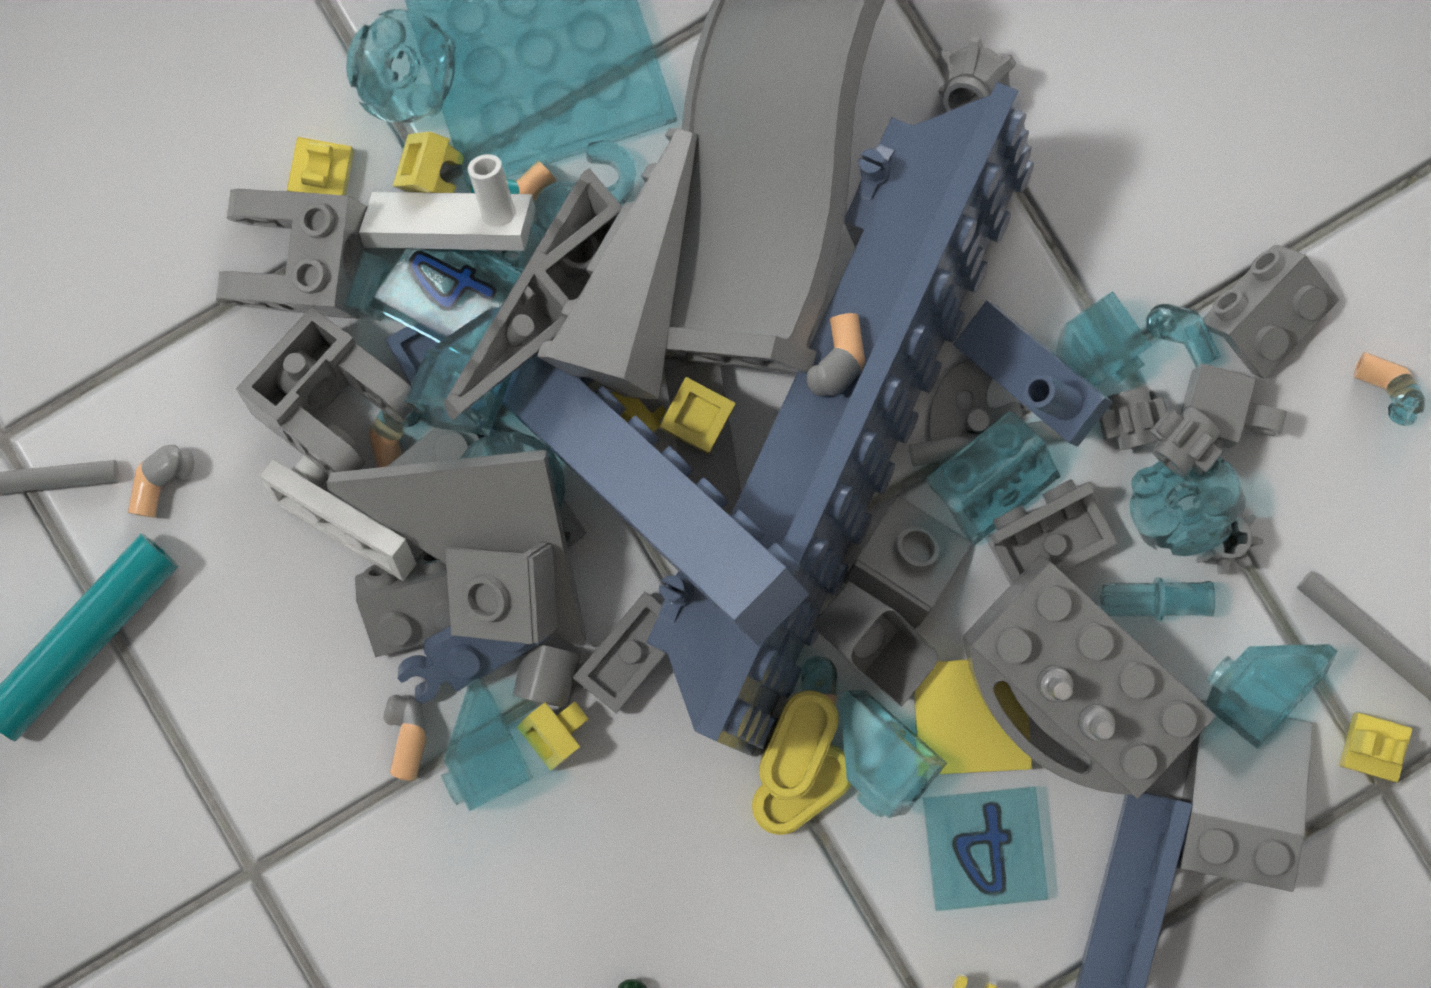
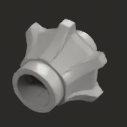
M971 37L967 47L954 53L942 50L936 62L945 78V84L940 86L938 92L943 97L946 111H951L991 95L997 82L1010 87L1009 71L1016 65L1012 55L998 56L991 49L983 47L981 37Z

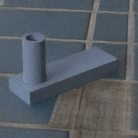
M987 300L953 344L1068 443L1077 447L1113 403L998 306Z

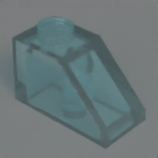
M490 307L425 352L405 402L434 428L489 436L512 375L454 421L448 416L443 402L500 308Z
M1330 644L1249 646L1235 661L1229 656L1224 658L1211 673L1207 683L1212 688L1205 706L1258 749L1328 673L1338 651Z
M478 678L468 684L444 758L449 771L441 775L453 802L456 805L465 802L469 811L534 779L485 680L482 678Z
M866 690L846 691L840 699L847 781L859 791L856 795L858 801L871 813L879 817L886 815L888 818L906 815L947 765V762Z

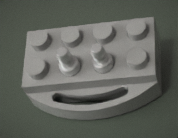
M1041 554L1031 562L963 635L969 669L977 690L1000 727L1023 752L1038 764L1054 774L1084 787L1103 792L1133 795L1136 799H1139L1216 717L1212 711L1061 570ZM1000 681L1007 682L1016 700L1040 729L1071 751L1089 758L1091 763L1089 769L1085 772L1072 769L1051 758L1032 744L1014 726L1002 709L993 691L995 684Z

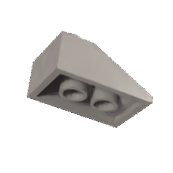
M1201 700L1216 717L1193 740L1182 796L1183 802L1193 805L1177 868L1294 892L1305 833L1313 723Z

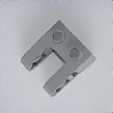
M231 189L227 211L228 220L252 226L291 229L286 274L219 272L216 301L240 307L306 313L312 306L324 316L359 319L368 248H364L359 231L367 206L347 195Z
M312 306L236 388L243 402L255 418L328 474L360 470L365 465L362 457L347 442L317 420L348 385L400 423H403L422 402L419 395L408 383L357 345L352 336Z

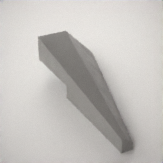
M669 128L665 136L669 141L667 147L657 163L646 166L641 175L645 182L643 188L634 202L623 205L586 269L590 274L589 280L578 299L567 301L561 311L565 321L554 340L542 343L537 356L571 376L590 377L623 397L659 399L697 141L696 134L679 128Z
M590 168L585 170L578 178L443 402L447 414L452 421L537 355L543 342L554 340L565 321L561 314L562 309L568 300L578 299L589 280L590 274L586 269L614 223L616 216L622 209L621 204Z

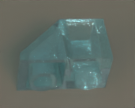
M1112 291L1064 325L1059 333L1056 355L1096 387L1110 376L1119 384L1142 368L1145 364L1139 356L1152 345Z

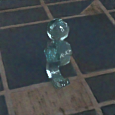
M609 141L589 143L586 148L587 161L593 164L610 165L618 173V180L615 184L606 188L622 205L633 193L636 180L634 160L628 151L617 143ZM562 181L552 183L541 191L535 205L536 221L532 223L525 251L501 250L502 257L509 265L516 269L525 268L576 182ZM515 253L519 256L516 260H511L507 255Z

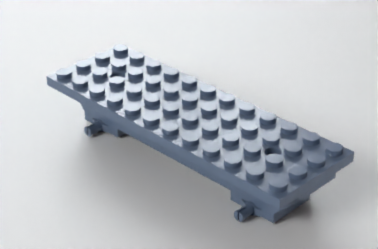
M997 82L991 95L913 126L891 117L877 148L866 149L861 153L863 159L859 158L858 162L862 178L844 220L855 250L809 349L817 351L814 365H819L834 349L830 318L847 313L858 314L865 354L864 369L844 392L835 396L826 395L822 397L814 395L808 388L806 382L807 374L797 372L731 514L732 516L738 509L741 510L764 533V536L758 541L768 550L776 542L800 565L801 569L794 577L806 589L809 595L757 646L679 571L676 576L670 575L662 579V582L666 584L665 587L659 585V593L665 600L646 643L668 655L695 732L752 757L757 747L763 750L766 748L778 720L772 716L780 696L788 698L799 679L801 667L795 664L805 644L812 647L820 634L812 626L820 615L819 612L827 594L835 596L845 580L849 566L842 562L851 542L859 545L869 528L872 514L866 512L870 501L875 492L884 493L892 478L895 463L889 460L898 441L904 444L907 443L916 426L919 413L913 411L919 395L921 391L930 393L937 381L942 362L936 359L944 341L953 343L960 331L965 317V312L959 310L968 290L976 293L984 279L988 262L982 259L991 241L999 243L1007 229L1011 212L1005 209L1014 191L1022 193L1031 177L1034 168V162L1029 161L1032 147L1028 146L1027 143L1029 130L1025 129L1026 113L1022 112L1019 90Z

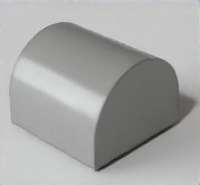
M542 644L525 652L521 657L512 696L567 708L574 684L573 676L577 671L580 654Z

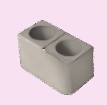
M850 581L843 586L812 626L871 682L874 681L882 692L885 691L893 699L892 701H896L901 707L937 663V651L898 612ZM874 623L881 624L885 634L879 649L869 657H857L854 652L856 644Z

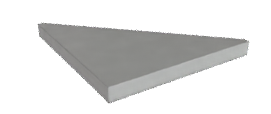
M547 450L332 472L329 474L327 487L330 492L446 564L445 548L448 546L523 554L540 542L553 545L558 628L554 633L576 647L585 646L586 631Z

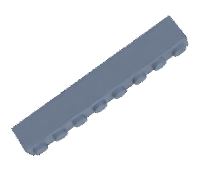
M537 354L490 391L496 399L757 646L809 595L806 589L794 577L801 569L800 565L780 545L775 542L767 550L758 541L764 536V533L751 519L739 509L732 516L727 514L722 509L728 503L727 499L704 477L697 484H694L688 478L693 472L688 463L670 446L660 453L654 447L659 438L637 416H634L627 423L621 417L626 411L625 407L603 386L594 393L588 387L594 381L590 377L571 376L537 357Z

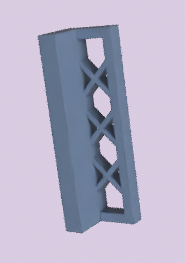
M1144 792L1139 799H1136L1133 795L1124 796L1075 988H1146L1193 804Z

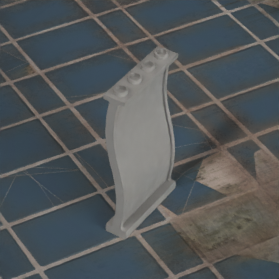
M713 0L704 21L693 57L684 102L682 130L696 134L697 141L664 360L805 374L814 365L817 351L809 349L807 342L824 303L838 256L846 215L855 105L864 60L875 23L885 0Z

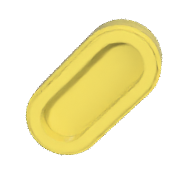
M803 690L793 694L785 702L759 763L761 783L772 796L778 799L794 800L802 797L812 788L836 733L839 722L838 711L831 699L823 693L815 690Z
M830 745L812 788L805 795L794 800L778 799L772 796L762 784L756 790L752 800V811L757 823L765 831L776 835L789 834L800 828L849 789L854 773L850 758L840 748Z

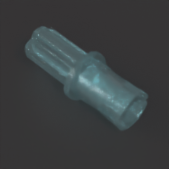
M1155 577L1153 583H1106L1101 589L1100 604L1101 609L1109 616H1154L1155 621H1163L1164 616L1205 615L1206 617H1212L1215 611V588L1211 581L1164 583L1162 577Z

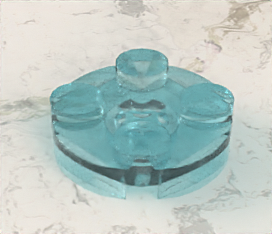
M392 9L378 14L382 15V17L375 19L370 26L363 25L358 30L350 44L347 55V77L350 86L356 87L358 96L364 102H359L366 112L378 119L397 123H412L422 118L436 116L441 111L443 102L448 96L454 80L456 45L453 37L448 32L443 31L434 20L417 12ZM405 52L408 56V62H410V69L408 74L403 77V80L398 82L399 73L392 70V62L394 59H402Z
M1220 457L1207 473L1202 472L1198 474L1192 468L1186 477H1181L1159 461L1151 467L1139 470L1131 481L1133 494L1130 499V514L1141 538L1148 546L1156 549L1155 545L1160 548L1170 549L1172 554L1176 556L1197 555L1220 545L1233 532L1231 523L1237 518L1239 510L1241 515H1243L1246 506L1245 492L1236 471L1227 461ZM1197 496L1193 499L1194 507L1189 510H1183L1180 505H1177L1180 500L1186 497Z

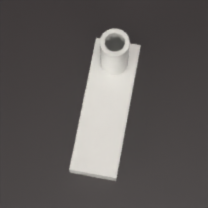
M485 154L473 159L468 166V173L475 193L372 192L359 234L364 248L525 251L536 208L532 194H510L501 160L495 155Z
M334 424L327 426L352 448L356 445L353 438L342 428ZM303 455L292 470L273 459L259 475L272 502L398 579L404 581L416 566V561L407 540L322 489L321 487L327 481L329 474Z

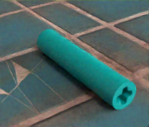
M140 533L0 683V733L12 741H17L179 567L150 538Z

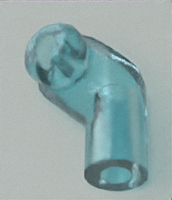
M1172 304L1156 305L1148 313L1145 325L1150 335L1155 338L1184 344L1195 367L1202 363L1209 364L1221 357L1202 316L1198 312Z

